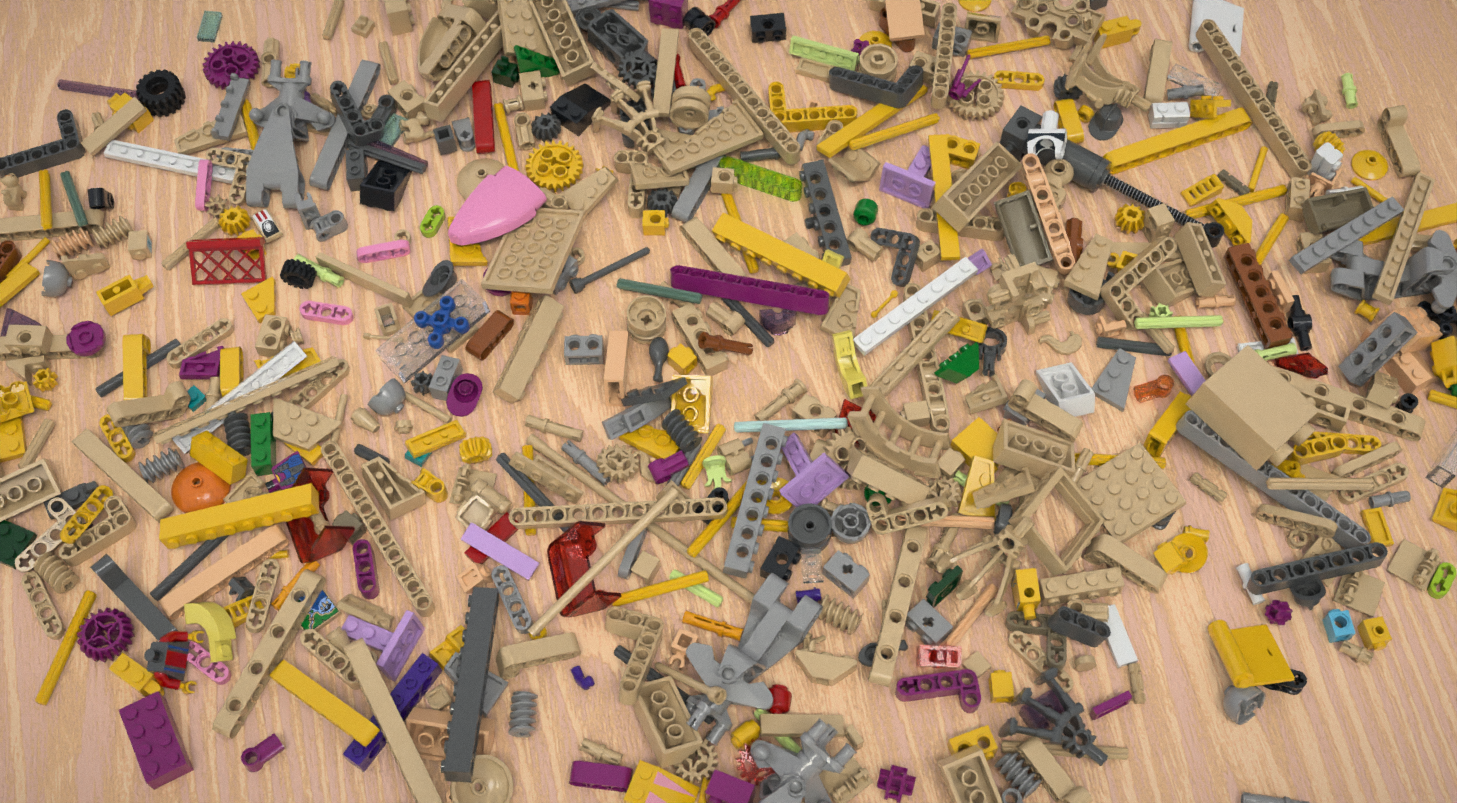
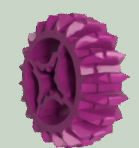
M106 607L105 611L98 609L96 615L90 612L91 618L89 620L84 618L86 624L79 625L82 630L77 633V636L80 638L77 640L78 645L81 646L80 650L85 653L87 658H92L97 662L100 660L105 663L107 659L114 661L115 655L119 657L121 655L120 652L123 650L128 652L126 646L132 645L130 638L135 637L132 632L134 626L131 624V619L124 612H120L115 608L111 610ZM104 645H109V646L104 647V648H97V647H102V646H104Z

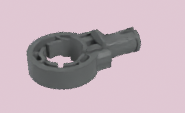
M987 327L984 340L986 338L996 339L999 341V344L989 346L985 343H977L979 345V360H982V352L984 353L982 373L987 376L988 370H990L989 377L995 374L996 354L997 361H1000L1001 355L1006 351L1007 337L1002 330Z

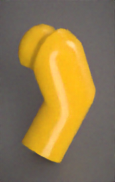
M719 83L710 86L706 92L710 95L711 101L716 100V93L726 90Z

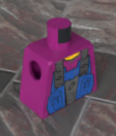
M298 451L273 466L271 470L275 479L265 483L269 493L279 489L285 490L310 483L316 489V485Z

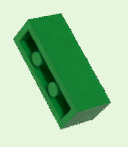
M270 412L250 414L251 467L257 476L273 474L271 469L276 465V439L273 437V417Z

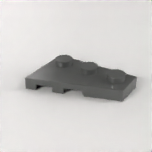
M685 377L640 390H637V388L627 392V396L622 398L621 401L623 406L662 401L688 383Z

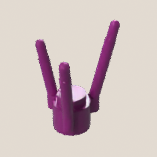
M970 54L967 55L962 68L958 69L948 92V95L955 100H960L961 97L966 98L968 93L981 82V78H979L967 90H965V85L960 82L971 57Z

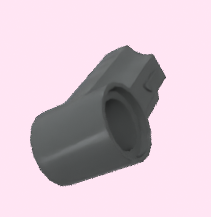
M387 94L382 95L378 99L379 105L371 117L381 118L385 125L390 117L394 116L397 112L393 97Z

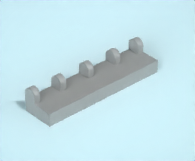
M231 73L230 84L226 87L227 93L224 100L221 101L219 115L215 117V126L210 131L214 139L231 140L251 84L249 79L239 78L235 73Z

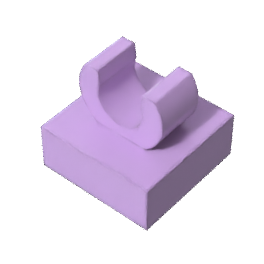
M983 249L967 258L978 268L976 275L992 266Z

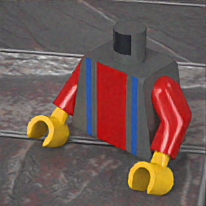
M195 630L191 633H188V631H170L162 636L159 641L151 643V647L146 650L144 658L148 661L147 671L154 674V678L160 686L174 690L181 689L184 694L195 693L188 689V685L195 686L197 685L196 682L181 683V681H184L190 644L187 640L195 643L204 642V640L196 639V635L204 633L203 631Z

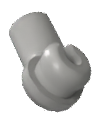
M805 129L797 135L796 140L800 144V151L803 150L807 139L813 140V131Z

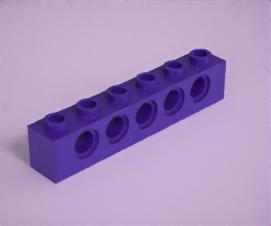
M423 653L390 693L403 722L413 707L418 704L442 673L439 664ZM373 715L369 721L380 729ZM381 729L367 747H364L354 739L343 753L347 761L365 772L387 744Z

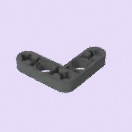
M875 228L871 233V240L880 246L899 249L891 280L893 284L905 287L911 279L920 246V239L911 233ZM878 235L886 236V239H878ZM898 235V242L892 244V238ZM909 256V262L903 265V258Z

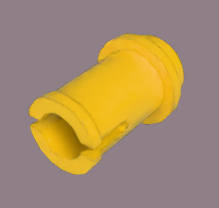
M1188 525V527L1184 526L1182 533L1198 535L1205 543L1208 542L1209 530L1192 528L1191 525Z

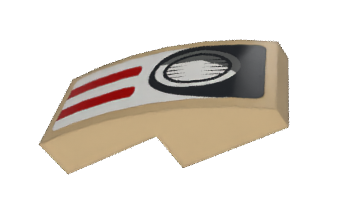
M267 207L251 215L253 222L261 235L265 237L267 243L283 235Z

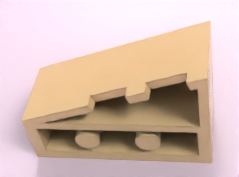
M378 456L361 465L363 478L391 521L426 504L425 491L421 488L418 489L408 478L400 475L394 467Z

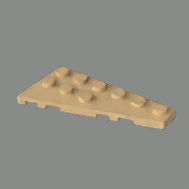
M497 0L504 55L516 56L514 46L518 45L554 58L529 0Z

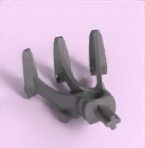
M1051 667L1041 672V675L1034 681V684L1040 685L1046 682L1060 701L1064 711L1060 714L1049 706L1046 707L1031 698L1033 694L1031 688L1025 687L1012 700L1011 706L1026 704L1046 717L1055 727L1052 730L1017 726L1018 721L1015 718H1010L1000 728L999 737L1013 736L1016 733L1048 740L1052 744L1062 745L1064 750L1069 748V753L1072 755L1076 754L1078 759L1086 754L1098 765L1102 766L1108 756L1093 744L1097 736H1092L1089 729H1084L1085 724L1079 715L1084 712L1082 704L1080 702L1075 704L1069 694L1065 693L1055 680V677L1058 676L1057 668ZM1076 736H1079L1081 738V746L1076 743Z

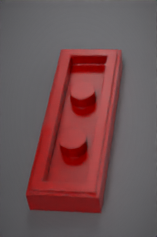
M506 512L487 532L506 542L519 529L512 525L509 521V513ZM472 546L464 552L465 556L473 563L483 564L489 558Z

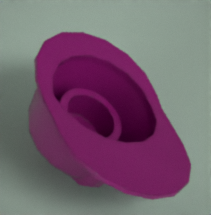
M465 373L459 375L453 381L446 400L447 408L453 415L467 416L475 409L483 389L482 381L478 376Z

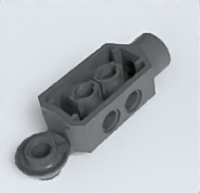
M590 7L582 8L576 13L575 19L579 27L588 32V41L617 67L620 65L619 61L623 59L624 54L629 55L630 51L634 55L637 51L640 52V55L646 53L645 58L651 57L650 63H655V66H657L658 61L648 53V40L614 9L601 13L598 9Z

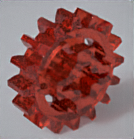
M744 743V751L738 749L741 757L735 758L740 763V765L736 766V769L742 770L741 778L747 776L746 782L750 783L754 780L755 786H758L759 781H763L775 773L772 767L758 768L750 752L751 745L748 746ZM745 759L749 761V771L746 770ZM767 771L766 774L758 776L759 772Z

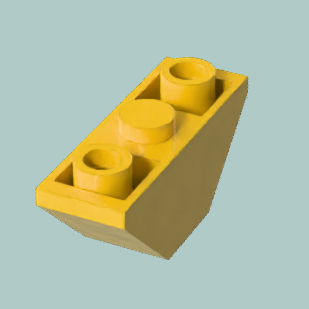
M1217 198L1207 207L1216 222L1223 226L1225 234L1234 246L1251 242L1252 219L1242 205Z

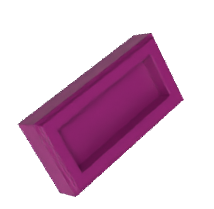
M1128 690L1093 707L1089 713L1091 719L1096 720L1129 704L1132 695Z

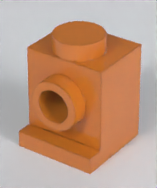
M512 291L510 299L512 314L530 315L529 313L533 305L531 293Z

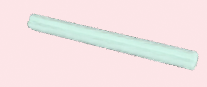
M845 417L734 423V431L737 433L761 432L763 423L786 428L785 431L845 429L848 427V420Z

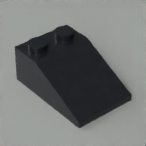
M583 84L561 95L550 106L551 116L555 114L563 127L580 136L593 122L591 117L596 109L601 107V110L604 111L611 104V100L589 85Z
M378 160L360 184V204L381 208L386 211H395L401 202L412 171Z

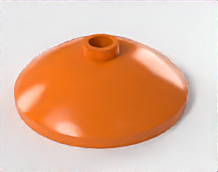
M196 462L188 465L178 473L172 484L171 495L177 508L183 513H189L224 504L223 499L230 493L231 485L201 463Z

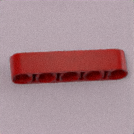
M490 80L475 81L472 84L476 151L477 154L495 152L491 83Z

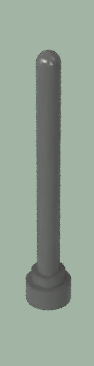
M645 247L582 279L576 277L569 281L574 293L577 294L583 291L585 285L649 254L650 249Z

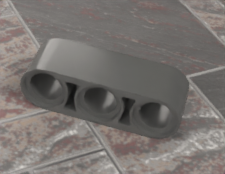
M1065 606L1060 607L1048 618V625L1053 631L1090 647H1098L1111 634L1110 628L1106 623Z

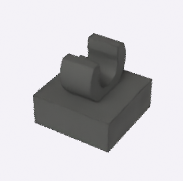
M233 577L228 583L232 587L229 594L236 595L238 593L236 601L242 600L246 596H252L255 590V586L246 577Z

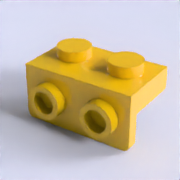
M1203 95L1201 99H1191L1190 117L1216 118L1217 107H1231V99H1224V96H1213L1212 99L1211 95Z

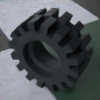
M288 259L284 262L280 278L283 279V282H288V285H294L295 288L308 289L312 287L317 271L314 267H311L312 265L306 264L305 261L300 262L298 259L296 261Z

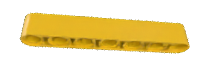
M284 659L269 674L280 686L364 747H367L379 733L380 729L371 721Z

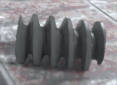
M675 409L664 418L662 428L671 436V439L680 447V450L683 452L692 451L701 443L702 437H698V431H693L694 427L689 425L690 422L685 420V416L681 414V411Z
M235 413L226 417L223 423L226 439L228 440L227 445L241 455L247 456L251 454V430L248 427V415L245 413Z

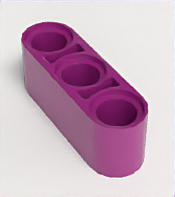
M360 539L353 545L357 585L362 596L365 599L372 600L380 592L375 553L367 540ZM368 549L365 553L360 554L361 550ZM365 567H370L368 571L362 572ZM373 585L370 590H365L367 586Z
M573 761L569 784L585 788L627 792L632 779L633 769L618 765Z

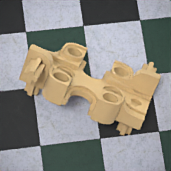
M1018 0L1011 13L1012 16L1025 21L1028 35L1033 38L1038 37L1046 24L1056 25L1057 30L1052 38L1055 41L1056 47L1069 49L1073 45L1076 46L1069 58V61H1072V63H1074L1084 45L1089 40L1093 41L1105 19L1104 14L1090 9L1089 0H1073V3L1066 7L1061 6L1058 3L1059 0ZM1040 6H1046L1047 10L1045 12H1039L1038 8ZM1071 18L1078 19V22L1073 25L1069 24L1068 21Z
M1008 254L1007 257H1004V261L1009 271L1001 273L999 283L993 285L988 290V300L992 305L984 307V314L991 328L1001 329L1007 324L1018 321L1022 323L1027 335L1034 334L1036 325L1051 320L1049 311H1042L1044 303L1040 297L1041 293H1048L1049 287L1036 262L1020 266L1015 255Z

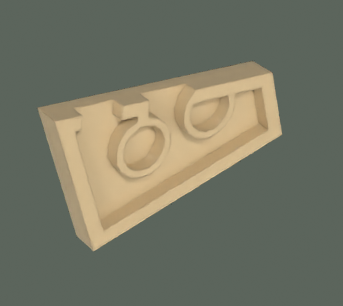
M629 160L628 166L636 190L689 185V177L686 170L670 176L664 166L655 167L652 166V163L640 165L635 164V161Z

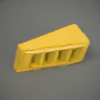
M1214 173L1183 190L1181 195L1188 205L1192 207L1221 194L1224 185ZM1190 193H1193L1196 199H1194Z
M253 595L223 607L228 615H232L233 619L231 620L234 628L246 622L248 612L245 613L243 607L246 606L249 610ZM261 601L255 603L258 609L264 608ZM239 610L241 615L237 616L235 612Z

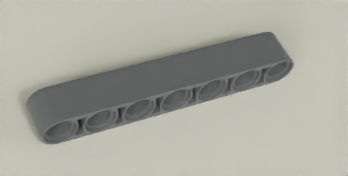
M1374 542L1258 569L1251 574L1247 588L1252 594L1261 595L1377 568L1383 563L1388 550L1382 543ZM1294 571L1299 572L1301 575L1295 574ZM1274 576H1279L1282 580L1276 579ZM1254 580H1258L1262 584H1257Z

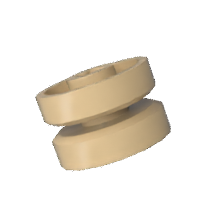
M884 44L867 46L860 54L858 72L894 82L898 64L897 54L891 47Z
M696 86L679 87L672 94L671 121L684 129L694 130L701 128L709 120L710 95L702 88Z

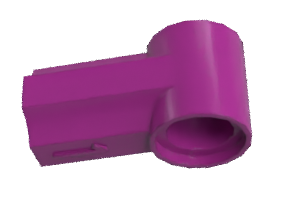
M681 450L665 459L661 458L651 462L648 468L655 483L661 484L668 481L672 477L671 475L690 465L684 452Z
M273 733L255 747L245 749L241 754V761L248 771L257 772L263 768L264 763L283 751L285 747L275 733ZM257 757L255 762L248 763L250 758Z

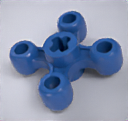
M444 296L440 299L439 304L441 308L434 312L433 315H428L425 311H418L414 315L415 324L419 328H426L427 326L434 328V331L428 336V343L433 349L443 347V335L449 333L451 329L456 330L460 334H465L470 329V324L465 317H458L456 319L450 317V313L456 308L455 301L450 296Z

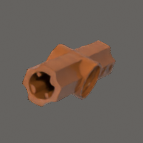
M1079 218L1067 219L1065 226L1071 251L1075 259L1074 266L1079 260L1083 249V238H1081L1082 221ZM1063 262V267L1070 266L1068 262Z

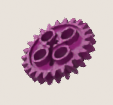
M234 41L231 42V45H228L227 42H225V46L218 44V49L212 48L214 52H208L209 57H204L205 63H202L204 67L202 70L206 79L209 80L211 85L214 84L215 88L220 86L224 90L225 87L229 86L231 73H235L239 78L255 79L254 74L259 73L257 68H260V60L256 51L253 50L252 46L248 47L247 43L242 46L241 41L237 45Z

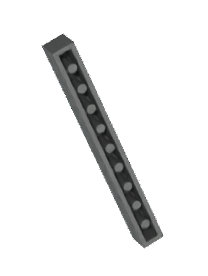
M473 587V593L468 597L470 612H466L465 624H467V630H463L462 641L464 642V647H461L459 652V659L462 661L461 665L457 666L456 677L459 679L458 684H454L453 695L456 697L455 702H451L450 714L453 716L452 721H448L447 725L449 740H445L444 743L446 758L441 761V773H444L446 781L472 783L499 606L498 588Z

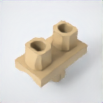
M1315 89L1313 94L1307 97L1305 103L1301 106L1303 112L1309 113L1313 126L1321 122H1327L1332 117V112L1325 109L1328 102L1327 97L1321 96L1318 89Z

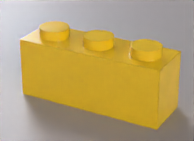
M207 430L192 437L190 456L230 485L245 478L247 458Z

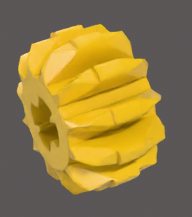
M1330 131L1318 135L1313 143L1315 152L1327 142L1342 154L1345 151L1344 142L1336 136V133L1332 134Z
M1125 203L1123 207L1118 208L1117 214H1115L1116 227H1121V232L1125 230L1127 234L1131 231L1136 234L1138 230L1141 231L1144 227L1145 210H1140V206L1134 207L1133 203L1130 206Z
M238 205L236 208L231 206L229 210L224 208V213L220 214L218 221L224 233H228L230 236L233 234L239 236L240 232L244 233L245 229L250 228L251 218L248 212Z
M483 436L469 438L459 444L460 457L462 462L467 464L482 463L492 457L491 443L488 438Z

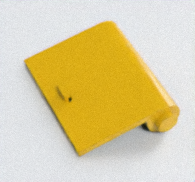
M1216 620L1208 626V633L1235 687L1247 688L1294 680L1295 677L1267 624L1230 629L1226 621Z

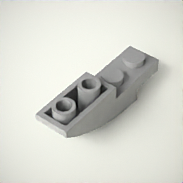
M668 397L662 401L632 405V407L602 421L601 423L608 439L613 440L626 432H633L654 420L671 407V399Z

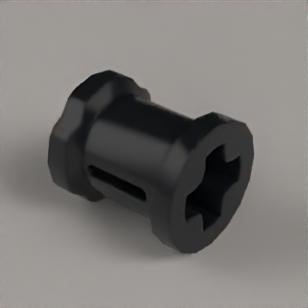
M1406 393L1402 395L1395 408L1412 413L1413 409L1418 405V398L1411 393Z

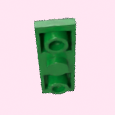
M518 45L514 46L520 73L540 70V75L544 78L560 73L554 58Z
M976 342L972 345L967 343L959 348L960 353L957 351L949 356L950 360L946 359L938 365L940 368L934 374L956 384L970 377L979 369L978 343Z

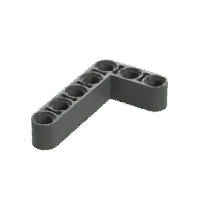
M917 65L910 66L895 83L845 68L833 67L829 70V86L832 90L894 108H904L923 86V68Z
M64 109L57 114L62 139L1 157L0 178L10 173L15 174L19 178L82 158L85 155V147L81 144L83 141L82 135L73 113L68 109Z
M105 554L90 567L158 641L168 632L178 631L108 554Z

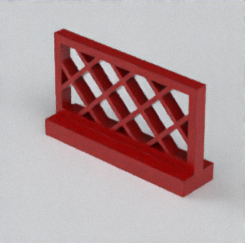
M265 237L191 239L187 241L186 248L189 249L192 285L253 283L267 280L264 255ZM259 249L260 257L255 262L248 253L251 250ZM233 250H238L243 255L238 262L229 256ZM215 251H220L225 256L219 263L211 257ZM194 252H201L206 256L201 264L195 259ZM245 257L253 263L248 271L240 265ZM226 258L234 264L230 271L221 265ZM208 259L216 265L211 272L203 266ZM256 266L261 270L262 278H255L249 272ZM218 267L227 274L223 279H218L213 275ZM236 267L245 273L241 279H237L231 274ZM200 268L208 274L204 280H197L196 272Z

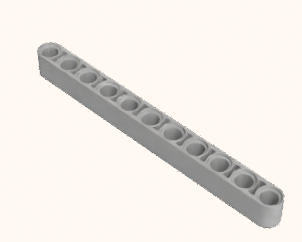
M1187 411L1177 422L1176 429L1180 434L1289 510L1334 521L1338 527L1332 538L1345 549L1366 545L1370 542L1371 536L1366 529L1311 491L1268 489L1266 480L1269 477H1291L1269 462L1263 464L1256 471L1193 411Z

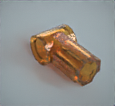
M1161 375L1156 380L1134 386V396L1139 403L1158 397L1166 398L1171 394L1174 380L1169 375ZM1160 385H1166L1168 388H1162Z

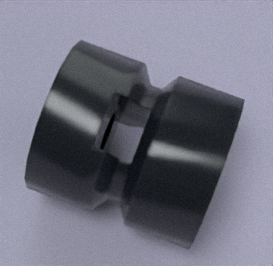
M698 7L691 8L684 16L683 24L690 30L700 28L709 36L715 28V21L708 15H705Z

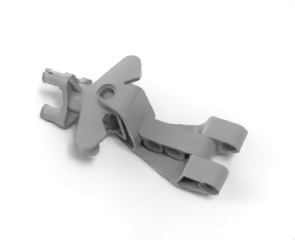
M271 60L270 75H268L267 82L279 91V96L266 107L261 109L253 108L249 112L250 119L255 124L264 128L246 169V203L249 207H268L271 190H280L282 192L283 208L297 209L294 194L299 193L302 198L301 200L304 201L305 179L298 167L293 141H309L306 123H311L319 132L332 127L336 121L335 116L331 112L304 100V92L307 91V86L311 85L310 71L312 62L300 61V70L295 68V78H282V61Z
M1436 230L1428 240V247H1424L1407 259L1394 299L1432 292L1435 300L1431 304V309L1433 312L1441 314L1454 304L1457 297V252L1449 235L1443 230ZM1357 240L1331 256L1332 259L1346 265V268L1339 267L1331 270V290L1358 301L1363 299L1376 300L1372 298V294L1384 261L1375 260L1365 255L1363 252V242Z
M774 573L767 577L752 599L750 613L738 647L729 644L721 664L715 661L712 646L692 643L686 649L688 659L704 683L709 687L719 686L727 692V697L721 705L710 702L706 694L689 695L686 700L685 706L691 716L686 724L694 730H698L707 715L716 720L715 726L705 738L715 746H717L724 733L733 726L726 710L730 704L768 710L773 706V696L764 682L749 683L802 643L823 610L821 604L807 595L800 600L794 610L782 604L780 597L789 583Z
M820 718L808 732H804L800 736L802 750L798 753L764 740H756L752 743L750 751L758 768L772 767L775 773L760 783V798L762 800L758 803H801L803 797L805 798V803H832L819 774L823 770L840 774L845 769L844 765L857 751L846 743L835 757H831L825 750L827 748L826 745L838 734V731Z

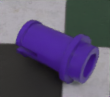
M814 587L811 590L796 591L797 604L805 595L816 602L821 601L820 588L816 589Z

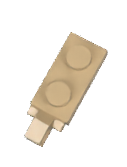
M348 594L338 601L337 608L347 614L357 616L385 630H389L392 627L394 617L384 613V609L352 594Z

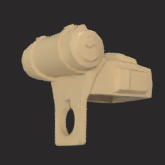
M479 478L472 483L470 491L473 494L468 501L464 500L456 511L457 515L455 518L466 528L472 522L486 531L493 523L492 518L497 513L503 515L508 512L512 502Z

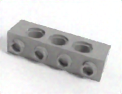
M1393 312L1338 367L1349 382L1362 386L1418 332L1406 317Z

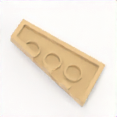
M1096 233L1065 279L1064 286L1098 301L1113 241Z

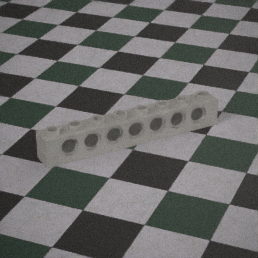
M766 423L762 425L724 564L723 573L746 579L748 572L752 573L755 561H751L753 554L757 555L760 543L756 541L758 536L762 537L764 525L761 524L762 518H767L769 507L766 506L767 500L772 499L774 491L771 488L772 482L776 483L779 471L775 470L776 465H781L783 454L780 453L781 447L785 448L788 436H785L786 428ZM773 445L775 449L770 450L766 446ZM767 462V463H769L771 466H770V467H764V466L762 465V463ZM764 480L766 484L760 485L757 481ZM759 498L761 499V502L755 503L752 501V499ZM752 515L755 516L757 520L750 521L747 519V517ZM747 533L750 534L752 538L745 539L742 537V535ZM745 552L747 556L741 558L737 555V553Z

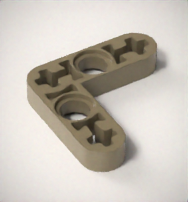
M1010 612L1005 623L1007 629L1012 632L1022 631L1027 634L1046 635L1047 666L1049 668H1057V671L1062 670L1067 660V637L1054 633L1055 631L1049 627L1048 618L1052 615L1036 613L1037 618L1026 620L1027 623L1024 625L1023 612ZM1038 621L1040 622L1041 626L1034 627L1030 624V622ZM1059 640L1062 645L1054 646L1051 641ZM1055 654H1058L1059 663L1055 662Z

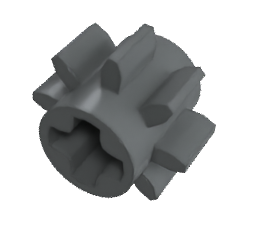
M424 371L414 374L415 378L411 381L414 392H420L423 396L429 393V385L433 378L432 374L429 373L427 375Z

